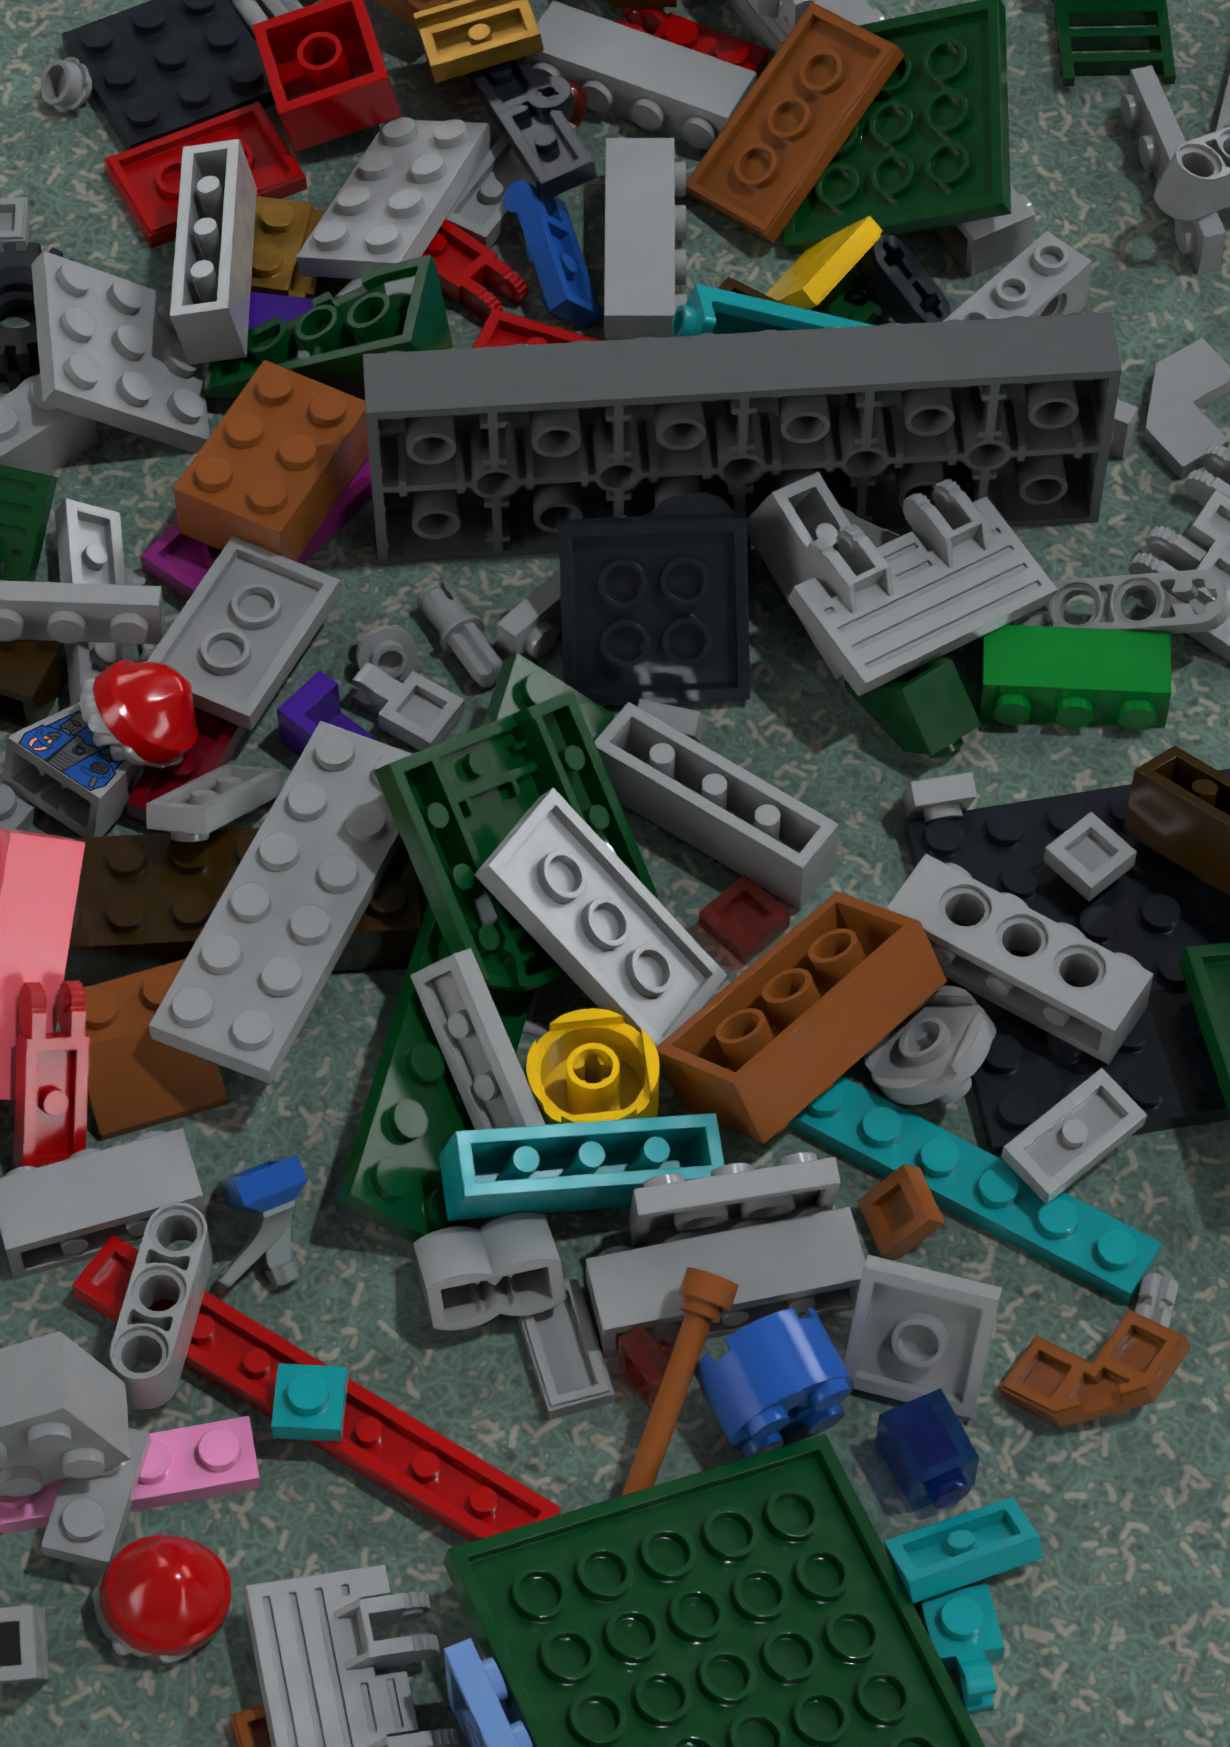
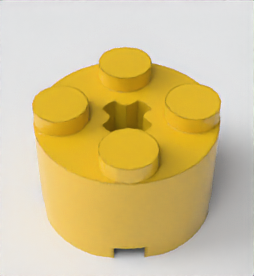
M597 1008L568 1012L551 1022L549 1030L537 1042L535 1039L530 1047L526 1061L527 1082L546 1125L658 1117L660 1065L656 1046L651 1037L642 1028L641 1032H639L636 1028L624 1022L623 1015L611 1010Z

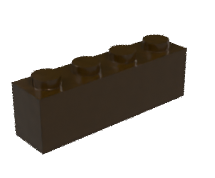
M1173 746L1134 770L1123 831L1147 845L1152 851L1165 856L1198 876L1205 883L1213 885L1230 896V777L1179 747Z

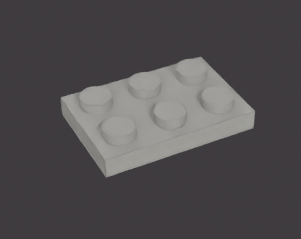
M232 535L146 662L170 665L184 676L191 684L194 707L252 731L342 595L340 579Z
M801 1152L780 1158L777 1161V1166L751 1170L750 1164L732 1163L713 1169L710 1172L711 1177L684 1181V1177L681 1174H664L649 1178L643 1182V1188L633 1189L628 1223L631 1244L634 1249L662 1244L667 1239L682 1233H696L703 1236L728 1231L736 1224L748 1220H761L769 1223L794 1218L802 1211L810 1208L826 1207L832 1210L841 1183L836 1157L818 1159L816 1153Z

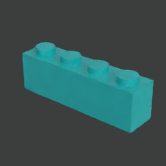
M716 1113L455 1131L439 1155L448 1221L502 1217L522 1212L544 1214L631 1207L633 1189L643 1188V1182L649 1178L664 1174H681L684 1177V1181L711 1177L710 1172L713 1169L725 1165Z

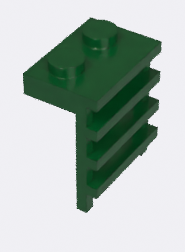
M1052 0L1055 9L1054 23L1057 28V51H1059L1060 56L1059 69L1063 86H1074L1075 76L1130 75V70L1153 66L1156 74L1163 75L1164 84H1175L1176 72L1166 0ZM1156 25V27L1069 28V26ZM1159 49L1160 51L1121 53H1072V51Z

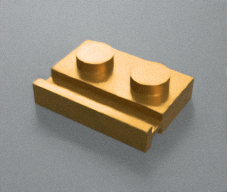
M456 0L413 13L435 83L544 51L541 34L528 0Z
M257 196L251 292L312 299L318 297L323 277L302 276L296 256L326 211L313 209V203Z

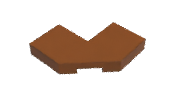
M1129 1309L1093 1362L1035 1335L1000 1385L999 1390L1006 1401L1058 1428L1154 1403L1191 1348L1185 1336Z

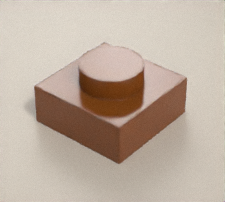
M903 1164L857 1200L882 1257L891 1259L903 1257L945 1224L920 1167Z

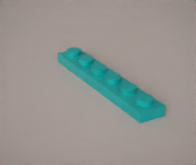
M842 1076L835 1081L828 1091L819 1095L797 1114L787 1126L885 1178L903 1164L920 1167L938 1206L1127 1305L1130 1304L1142 1284L1143 1277L1148 1274L1160 1254L1162 1242L1064 1191L1046 1205L1004 1160Z

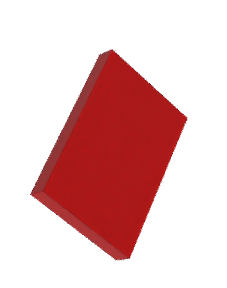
M259 101L103 159L105 172L150 248L176 239L183 147L239 139L257 186V196L283 199L307 189L305 174Z

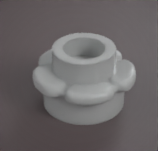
M75 57L51 61L42 74L41 94L43 99L47 103L54 105L59 112L67 113L69 110L75 111L88 100L92 90V80L86 65L80 63Z

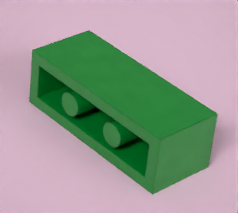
M1004 625L982 636L979 719L997 720L1008 725L1021 724L1026 721L1056 722L1072 728L1083 727L1088 724L1121 725L1129 730H1145L1150 727H1165L1172 694L1171 632Z

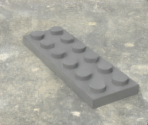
M323 721L319 722L149 1024L151 1039L268 1084L272 1083L403 842L374 770L412 755V753Z

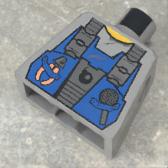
M78 702L13 733L7 738L3 784L10 786L13 791L80 836L101 837L127 810L126 801L147 765H135L127 760L115 761L110 754L111 746L95 745L93 742V732L88 727V723L83 721L81 707Z

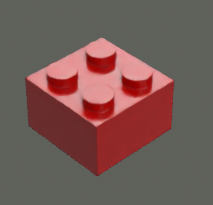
M323 0L251 25L278 114L294 152L402 116L364 0Z

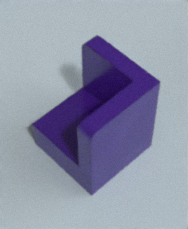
M320 670L277 708L281 744L299 757L320 721L375 740L373 735L341 713L338 683Z

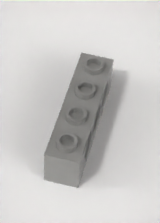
M1046 231L942 322L953 319L964 321L1000 319L1012 316L1036 317L1077 313L1086 306L1092 261Z
M925 854L886 908L921 922L946 978L1108 1065L1147 1008L1153 973L1144 969L1137 960L1124 953H1113L1087 939L1080 930L1070 924L1057 923L1030 909L1022 899L1013 894L1000 893L973 879L965 869L956 864L943 863ZM966 921L973 925L959 926L954 924L953 922ZM1023 951L1028 953L1030 956L1019 957L1009 952ZM1079 981L1086 984L1087 986L1074 987L1067 984L1066 982Z

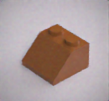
M186 959L85 987V1034L90 1036L88 1099L101 1141L228 1104L218 1064L153 1040L150 1036L149 1024Z

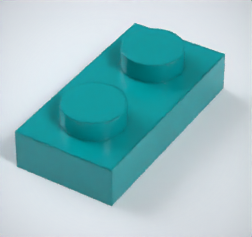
M1013 1497L884 1541L885 1551L912 1604L993 1575L1008 1572L1016 1567L1043 1558L1040 1536Z

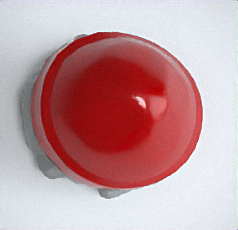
M120 660L106 667L98 676L84 681L80 688L79 704L82 719L88 723V727L93 732V742L97 746H111L110 754L115 761L127 760L135 765H147L158 769L174 767L181 763L183 755L189 751L197 740L198 727L195 721L191 684L170 665L158 662Z
M155 1535L143 1537L126 1545L106 1565L104 1575L100 1578L98 1585L95 1586L92 1592L96 1621L105 1637L111 1641L113 1650L118 1655L123 1656L129 1653L138 1657L155 1655L159 1656L165 1664L179 1661L208 1643L224 1626L227 1618L230 1617L233 1611L231 1581L223 1562L216 1554L202 1544L178 1536Z

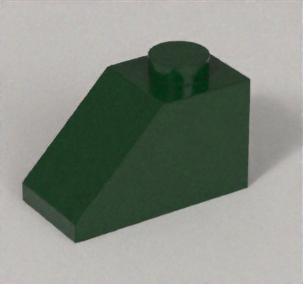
M936 658L859 697L847 680L844 681L848 692L896 744L906 752L929 755L930 758L945 756L961 747L964 743L962 737L981 725L952 659Z

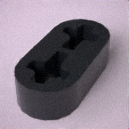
M882 234L856 263L858 273L863 282L895 323L942 322L951 314L949 302L943 292L909 248L897 237L890 234Z

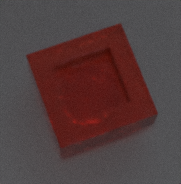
M746 874L699 911V926L743 965L789 928L790 913Z
M640 1324L618 1337V1367L649 1409L652 1410L672 1353V1348L664 1340L655 1343L643 1325Z

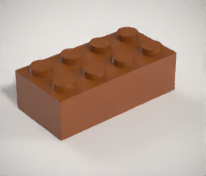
M836 891L656 1047L659 1062L683 1109L694 1114L716 1113L719 1125L765 1144L771 1137L782 1132L789 1122L815 1098L828 1091L835 1081L860 1058L873 1051L880 1044L881 1040L904 1019L918 1011L925 1004L926 1000L947 982V979L920 921Z

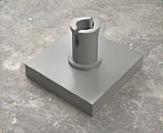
M868 1255L863 1266L844 1364L854 1381L853 1389L973 1419L1002 1288Z

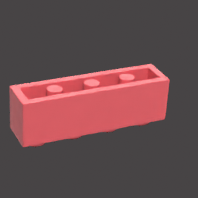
M0 828V1099L15 1101L17 1034H22L18 1021L19 991L23 983L41 982L47 997L46 1033L56 1032L58 989H60V984L64 981L85 842L63 836Z

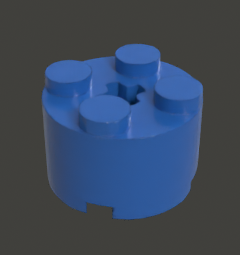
M810 1307L806 1308L803 1319L799 1318L794 1308L772 1313L742 1327L724 1339L730 1350L727 1354L714 1363L709 1352H707L698 1361L693 1374L731 1447L742 1451L746 1458L782 1447L784 1441L781 1436L805 1426L809 1434L820 1433L832 1427L845 1416L840 1403L851 1394L854 1387V1381L814 1308Z

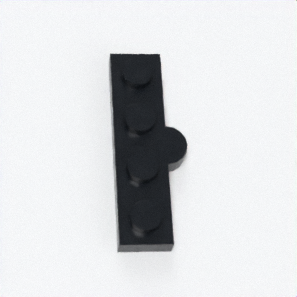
M525 56L465 75L545 200L598 178L594 160L567 121L575 107L568 81L558 76L539 78Z

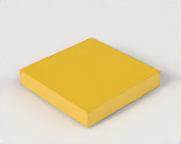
M868 216L823 239L807 249L765 295L783 304L810 310L818 306L881 237L882 229L871 216Z

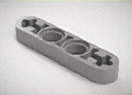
M1207 570L1055 580L1052 582L1058 590L1049 604V610L1047 605L1035 610L1050 611L1053 626L1050 627L1171 632V634L1206 632L1216 629L1228 618L1230 614V592L1217 575ZM1206 587L1210 595L1216 598V601L1206 603L1205 613L1197 614L1191 604H1172L1175 617L1169 618L1171 606L1166 592L1167 589L1173 588L1172 593L1178 601L1197 598L1198 589ZM1140 590L1154 593L1157 601L1156 607L1149 617L1137 621L1125 616V602L1131 594ZM1081 594L1094 598L1096 607L1090 620L1080 625L1069 624L1065 621L1064 608L1070 599ZM1042 614L1027 615L1022 619V625L1048 627L1049 623Z

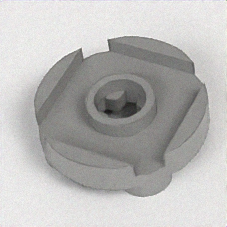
M942 986L926 1000L925 1004L918 1011L910 1014L886 1035L873 1051L864 1055L865 1065L872 1073L874 1083L889 1101L905 1105H917L938 1099L942 1103H953L961 1099L971 1088V1076L985 1060L991 1043L995 1038L996 1027L984 1009L978 1005L973 996L965 989L956 986Z

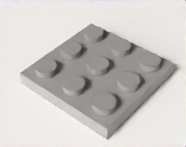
M42 251L31 264L43 403L192 453H198L210 437L206 395L203 391L202 363L188 364L170 318L171 295L76 261Z

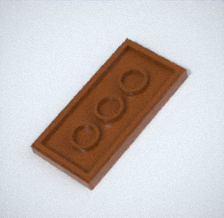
M811 2L686 181V194L709 209L774 244L903 59L904 54L898 46Z

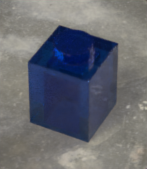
M941 1388L879 1414L876 1445L913 1512L931 1504L936 1509L949 1507L962 1500L970 1492L971 1487L975 1485L979 1456Z

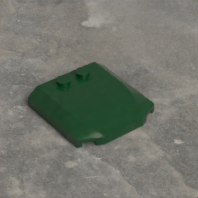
M573 690L374 770L450 955L471 948L488 988L524 993L567 974L474 875L534 802L550 789L554 788L657 899L658 897Z

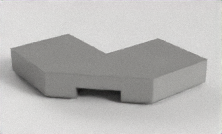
M1203 338L1157 362L1151 390L1144 442L1180 480L1188 476L1194 469L1198 470L1204 467L1201 465L1202 461L1200 459L1207 446L1209 447L1210 444L1215 445L1217 443L1218 445L1223 444L1224 447L1228 448L1230 441L1200 410L1230 393V366Z

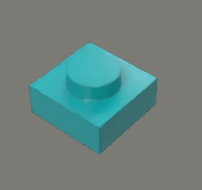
M278 1363L271 1422L273 1438L342 1442L348 1388L347 1367Z

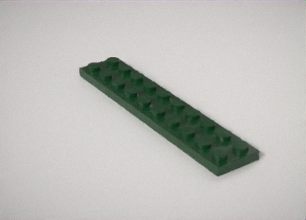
M516 653L502 662L483 726L570 690L574 692L594 741L611 723L614 714L519 653ZM429 902L336 1197L337 1202L412 1244L421 1237L440 1229L466 1227L468 1219L452 1221L447 1219L439 1155L455 1131L475 1130L410 977L411 974L450 956ZM488 988L516 1054L535 989L524 993Z

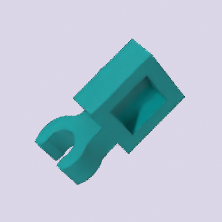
M983 1584L955 1589L919 1601L918 1609L921 1621L946 1670L955 1668L962 1701L968 1714L994 1709L992 1694L996 1693L997 1688L990 1662L1003 1660L1005 1646L989 1585Z

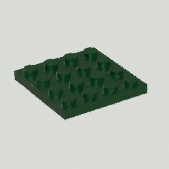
M977 0L859 25L865 30L898 46L904 57L783 229L784 247L791 255L803 254L807 249L823 239L868 216H871L882 229L880 235L890 234L897 236L1011 214L1006 12L1002 1Z

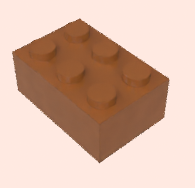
M264 360L173 487L179 533L221 551L233 535L293 561H297L369 456L365 401Z

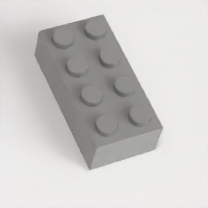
M61 1331L0 1349V1497L7 1495L14 1497L32 1495L38 1492L42 1485L69 1477H94L101 1474L107 1466L131 1460L126 1383Z

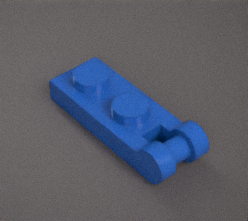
M516 180L507 188L504 194V207L519 218L528 245L525 248L528 260L536 269L542 287L540 293L541 301L547 311L556 319H565L584 330L590 329L604 317L566 205L556 197L545 200L537 187L524 180Z

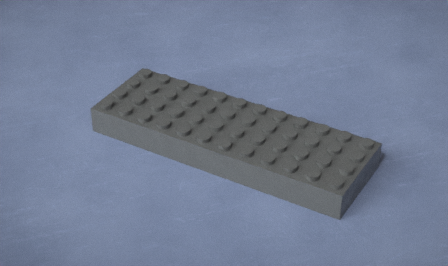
M1077 312L1069 315L1012 316L1000 319L964 321L953 319L945 322L887 323L884 325L857 327L828 326L821 329L763 330L760 332L731 334L703 333L696 336L638 337L635 339L606 341L579 340L570 343L514 344L511 346L481 348L454 347L445 350L389 351L386 353L363 354L366 423L378 563L559 553L558 520L613 518L621 517L622 515L627 517L645 516L664 501L685 493L706 492L721 497L734 513H745L746 518H748L772 492L816 472L820 473L840 507L853 512L859 518L896 534L912 531L911 525H908L907 520H905L902 507L904 505L903 501L913 494L921 493L923 496L926 495V498L930 499V503L934 505L935 502L932 499L933 487L946 479H951L953 482L956 481V484L960 485L961 491H964L972 502L987 496L1010 527L1098 522L1122 371L1112 312L1089 314Z

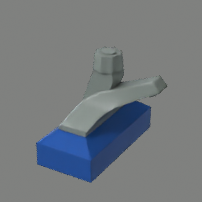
M298 1155L279 1156L218 1181L227 1206L250 1212L252 1231L238 1254L219 1273L216 1282L225 1287H231L262 1255L264 1264L268 1268L265 1274L272 1287L289 1284L300 1277L296 1259L292 1260L290 1220L295 1206V1198L308 1180Z

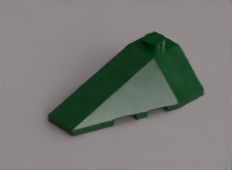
M431 255L378 267L361 275L363 286L336 299L332 297L329 291L312 299L313 308L301 316L286 323L283 319L274 317L249 329L247 357L210 362L203 391L208 397L237 398L262 362L266 360L365 401L363 354L453 348L436 262Z

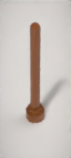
M687 1267L678 1291V1295L683 1297L680 1310L685 1312V1316L621 1496L655 1485L711 1323H719L722 1312L730 1313L739 1288L738 1284L716 1274Z

